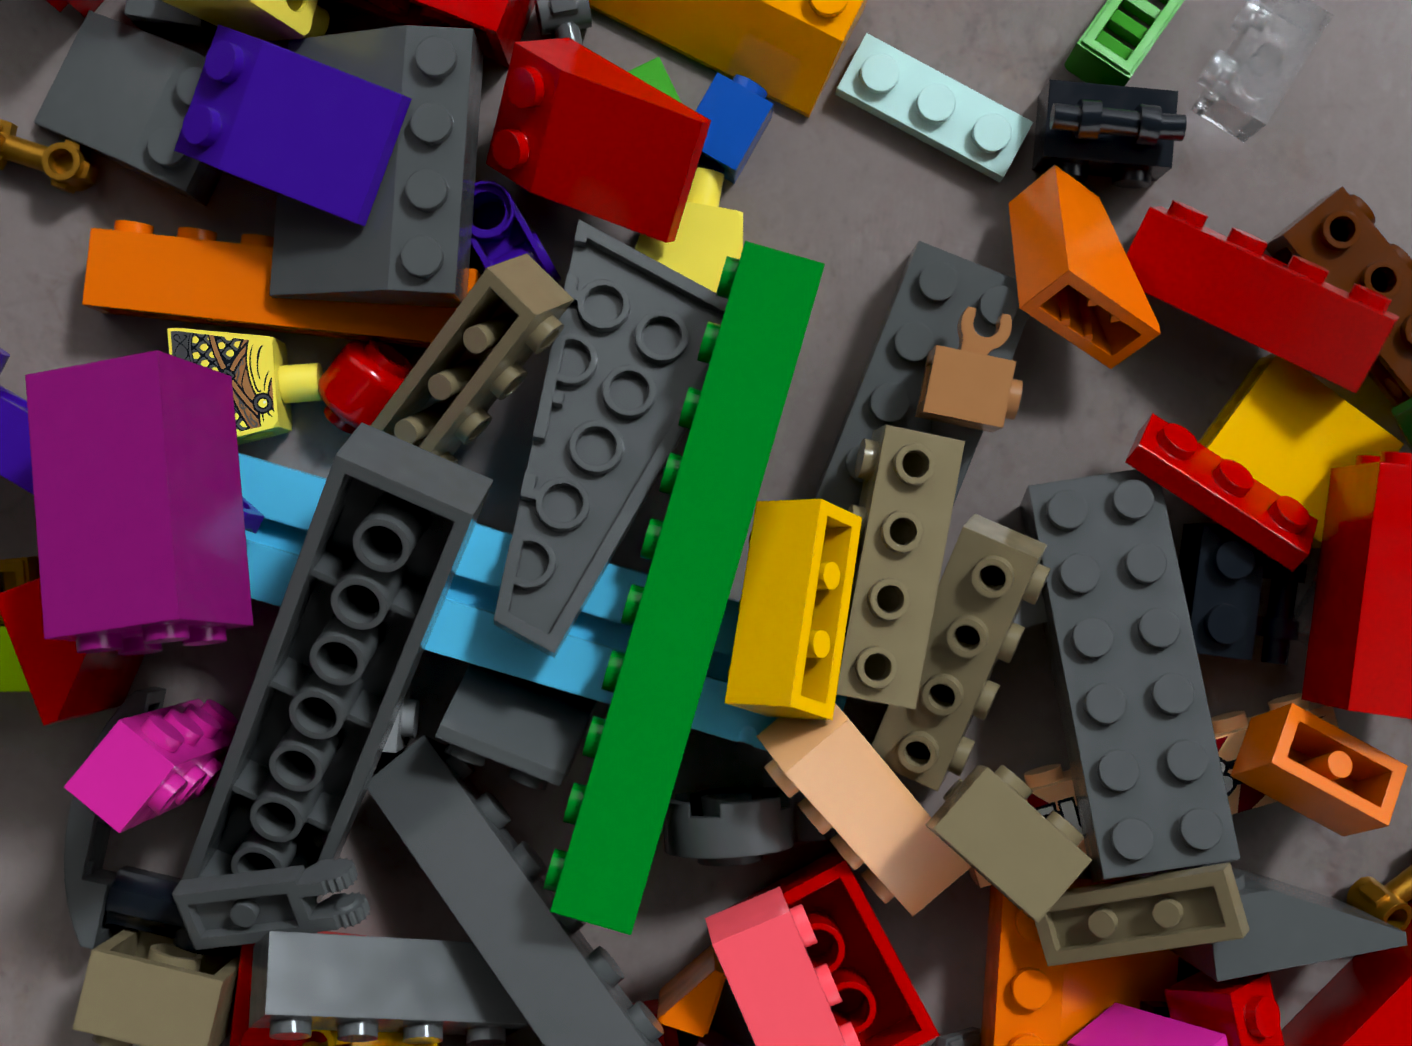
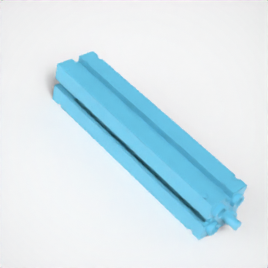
M238 452L242 496L265 516L256 534L245 530L251 598L281 607L327 478ZM476 523L424 650L611 704L614 693L601 689L612 650L625 653L633 627L622 624L621 618L631 585L635 584L645 587L648 573L610 562L557 655L553 658L494 625L495 610L513 533ZM728 598L691 729L735 742H744L755 748L767 751L756 736L779 717H767L724 703L740 601ZM836 695L835 703L843 711L847 696Z

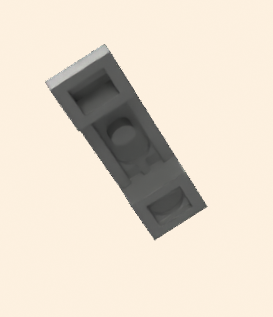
M153 686L135 690L106 723L89 755L119 719L163 708L166 689ZM73 796L69 810L64 848V882L67 905L80 947L94 949L113 937L116 925L106 922L107 912L105 905L109 889L118 872L102 869L111 826Z

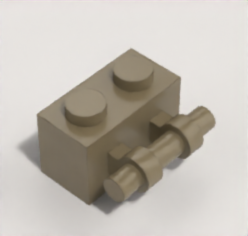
M977 765L964 781L959 779L951 786L943 797L946 802L926 823V826L1019 910L1039 923L1092 861L1089 856L1077 847L1085 837L1054 810L1045 818L1032 807L1026 799L1033 791L1007 767L1001 765L994 773L987 766Z

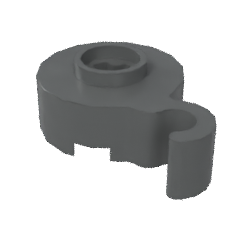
M762 787V799L753 800L752 793L734 792L733 788L675 794V799H670L663 823L664 851L670 856L698 858V863L705 866H738L756 863L763 859L764 854L776 853L792 848L795 842L828 841L837 834V831L831 828L826 834L822 835L797 805L805 798L803 793L798 791L793 797L789 798L780 787Z

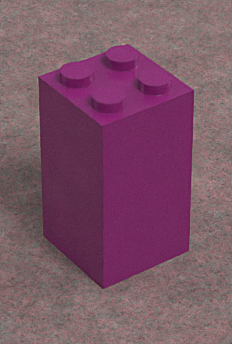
M159 350L25 375L44 639L76 641L77 653H100L118 650V655H141L163 651L162 643L182 641L183 646L223 643L227 641V629L254 626L232 376Z

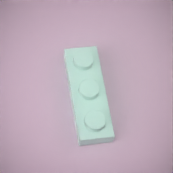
M868 33L864 36L835 92V95L999 183L1004 178L1033 124L1031 120Z

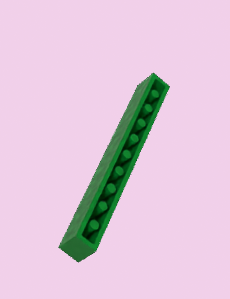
M748 241L744 243L740 260L729 256L726 258L716 296L726 298L728 302L721 325L708 321L697 361L709 364L703 388L699 390L689 387L678 426L690 429L683 456L670 452L659 492L669 494L671 498L664 521L654 518L650 519L640 553L641 558L652 561L645 587L635 584L631 585L621 618L622 624L633 627L625 653L612 650L601 689L614 693L607 718L603 719L593 716L585 741L582 756L594 759L587 785L574 782L565 810L563 822L575 826L568 852L555 848L543 889L556 892L550 912L628 935L632 934L822 277L824 263Z

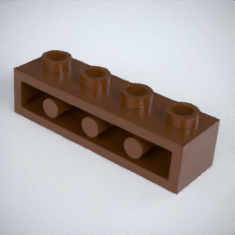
M1342 186L1320 199L1268 241L1266 250L1274 259L1287 265L1292 255H1295L1329 271L1325 282L1348 293L1351 291L1354 283L1392 300L1387 311L1400 317L1368 376L1395 407L1412 398V259L1402 248L1388 243L1375 227V216L1370 207L1360 197L1353 194L1349 195Z

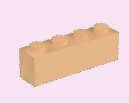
M836 703L833 720L779 717L756 736L773 758L764 766L767 773L789 798L793 797L798 791L803 793L805 798L797 805L822 835L826 834L831 828L837 831V834L830 839V842L854 870H857L864 863L868 866L861 873V876L884 904H887L895 897L913 917L971 868L963 858L926 826V823L931 819L929 814Z

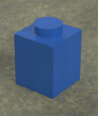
M717 72L696 109V112L711 120L698 164L707 169L723 173L724 178L734 184L772 118L774 103L765 99L768 93L763 87L742 75L736 74L731 80Z

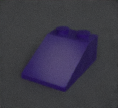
M218 24L188 112L184 117L174 151L365 226L412 99L267 41Z

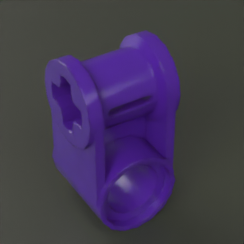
M493 181L476 182L471 244L480 258L478 262L483 272L489 266L527 253L556 282L561 281L560 275L534 230L531 232L509 192L503 186ZM487 202H498L505 207V216L502 222L497 227L489 230L474 226L473 220L477 208Z

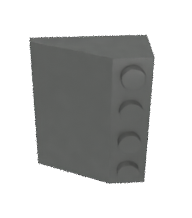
M403 25L289 40L288 50L382 86L412 100L365 226L277 192L270 296L283 299L458 308L468 293L484 57L474 29Z

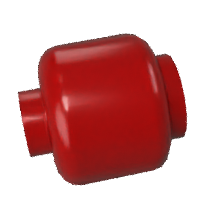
M372 338L369 342L350 341L318 381L319 394L327 405L323 410L324 415L334 426L349 434H353L361 422L371 426L413 369L411 363L400 351L379 338Z

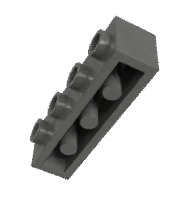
M269 931L253 946L249 1028H270L269 1037L272 1039L301 1040L310 1038L312 1030L337 1031V1040L343 1042L374 1041L378 1039V1032L403 1033V1042L408 1044L439 1043L443 1041V1034L466 1035V1044L471 1046H497L506 1043V1036L529 1024L473 942Z

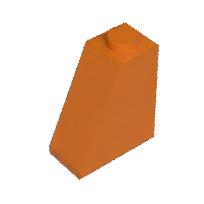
M1054 165L1008 203L1018 301L1021 310L1110 369L1161 334L1155 314L1099 196Z

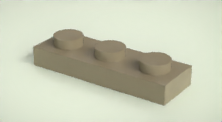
M1230 862L1067 889L1039 923L1035 922L1047 966L1243 939L1250 930Z

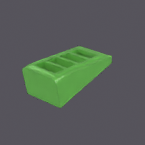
M1107 0L1076 43L1064 64L1065 68L1085 83L1125 86L1185 0H1159L1166 5L1163 10H1160L1147 0ZM1120 6L1151 27L1147 29L1118 8ZM1107 27L1116 35H1118L1119 37H1121L1122 39L1136 47L1135 50L1133 51L1132 49L1118 41L1116 38L1105 32L1104 28Z

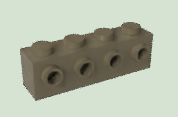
M527 253L487 267L371 426L458 464V460L453 456L462 443L464 445L471 443L488 427L492 421V416L487 411L497 398L499 400L505 399L524 381L528 372L522 366L532 353H541L560 335L564 324L559 319L574 299Z
M884 425L874 430L871 440L866 438L862 440L855 465V477L864 479L859 506L851 504L848 509L849 512L862 517L836 695L916 709L965 441L891 425Z
M975 513L965 523L938 585L916 709L888 705L872 743V747L892 771L937 792L949 772L959 777L961 776L976 742L965 737L973 716L985 720L1000 687L999 684L989 680L997 660L1000 659L1010 663L1025 630V627L1014 623L1023 600L1035 605L1050 573L1051 568L1040 564L1047 544Z

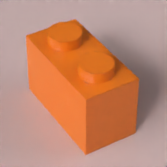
M1290 703L1250 719L1230 776L1344 837L1389 826L1408 766L1294 703Z

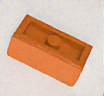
M712 944L662 987L659 992L657 1020L659 1023L702 1038L704 1034L708 1035L726 979Z

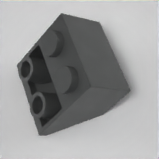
M470 663L438 727L435 737L449 742L447 753L460 760L484 766L486 759H492L511 767L508 775L511 779L534 789L545 790L548 783L561 786L568 775L597 701Z

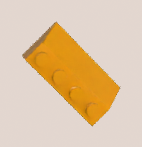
M589 0V5L591 9L730 79H733L738 74L753 80L767 91L768 98L809 118L865 9L867 0Z

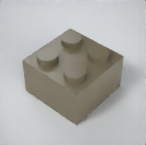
M127 927L91 950L72 1029L93 1034L92 1040L101 1046H133V1044L140 1046H219L231 1034L241 949L231 947L230 954L225 956L201 955L176 947L173 944L174 938Z

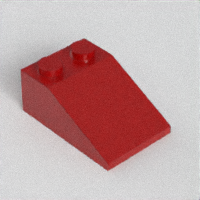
M569 37L515 42L486 164L530 193L669 243L675 241L711 120Z

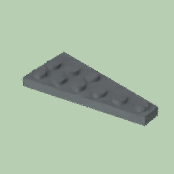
M580 219L577 224L573 253L564 290L574 301L560 317L559 320L564 324V328L552 343L527 470L525 471L517 517L512 539L510 540L494 615V625L553 658L557 655L665 468L670 452H674L687 428L678 426L688 389L693 387L702 390L709 364L697 361L708 321L721 325L728 299L716 296V293Z

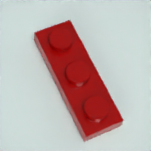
M1152 413L1139 430L1125 463L1293 572L1310 553L1318 520L1309 515L1306 508L1297 500L1289 496H1280L1255 480L1251 473L1240 463L1230 459H1223L1198 443L1195 436L1183 426L1168 423Z

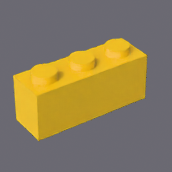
M823 499L756 501L753 526L749 537V551L742 595L738 607L739 614L734 646L728 670L725 704L767 717L833 720L862 517Z

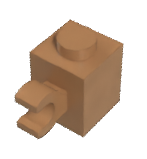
M968 306L961 314L957 325L959 336L958 349L936 345L928 352L915 417L993 433L1003 428L1005 418L1015 419L1022 395L1023 382L1013 379L1016 361L988 355L989 352L996 350L1007 341L1012 330V319L1010 315L1002 313L997 319L994 335L982 337L976 333L973 326L976 308Z

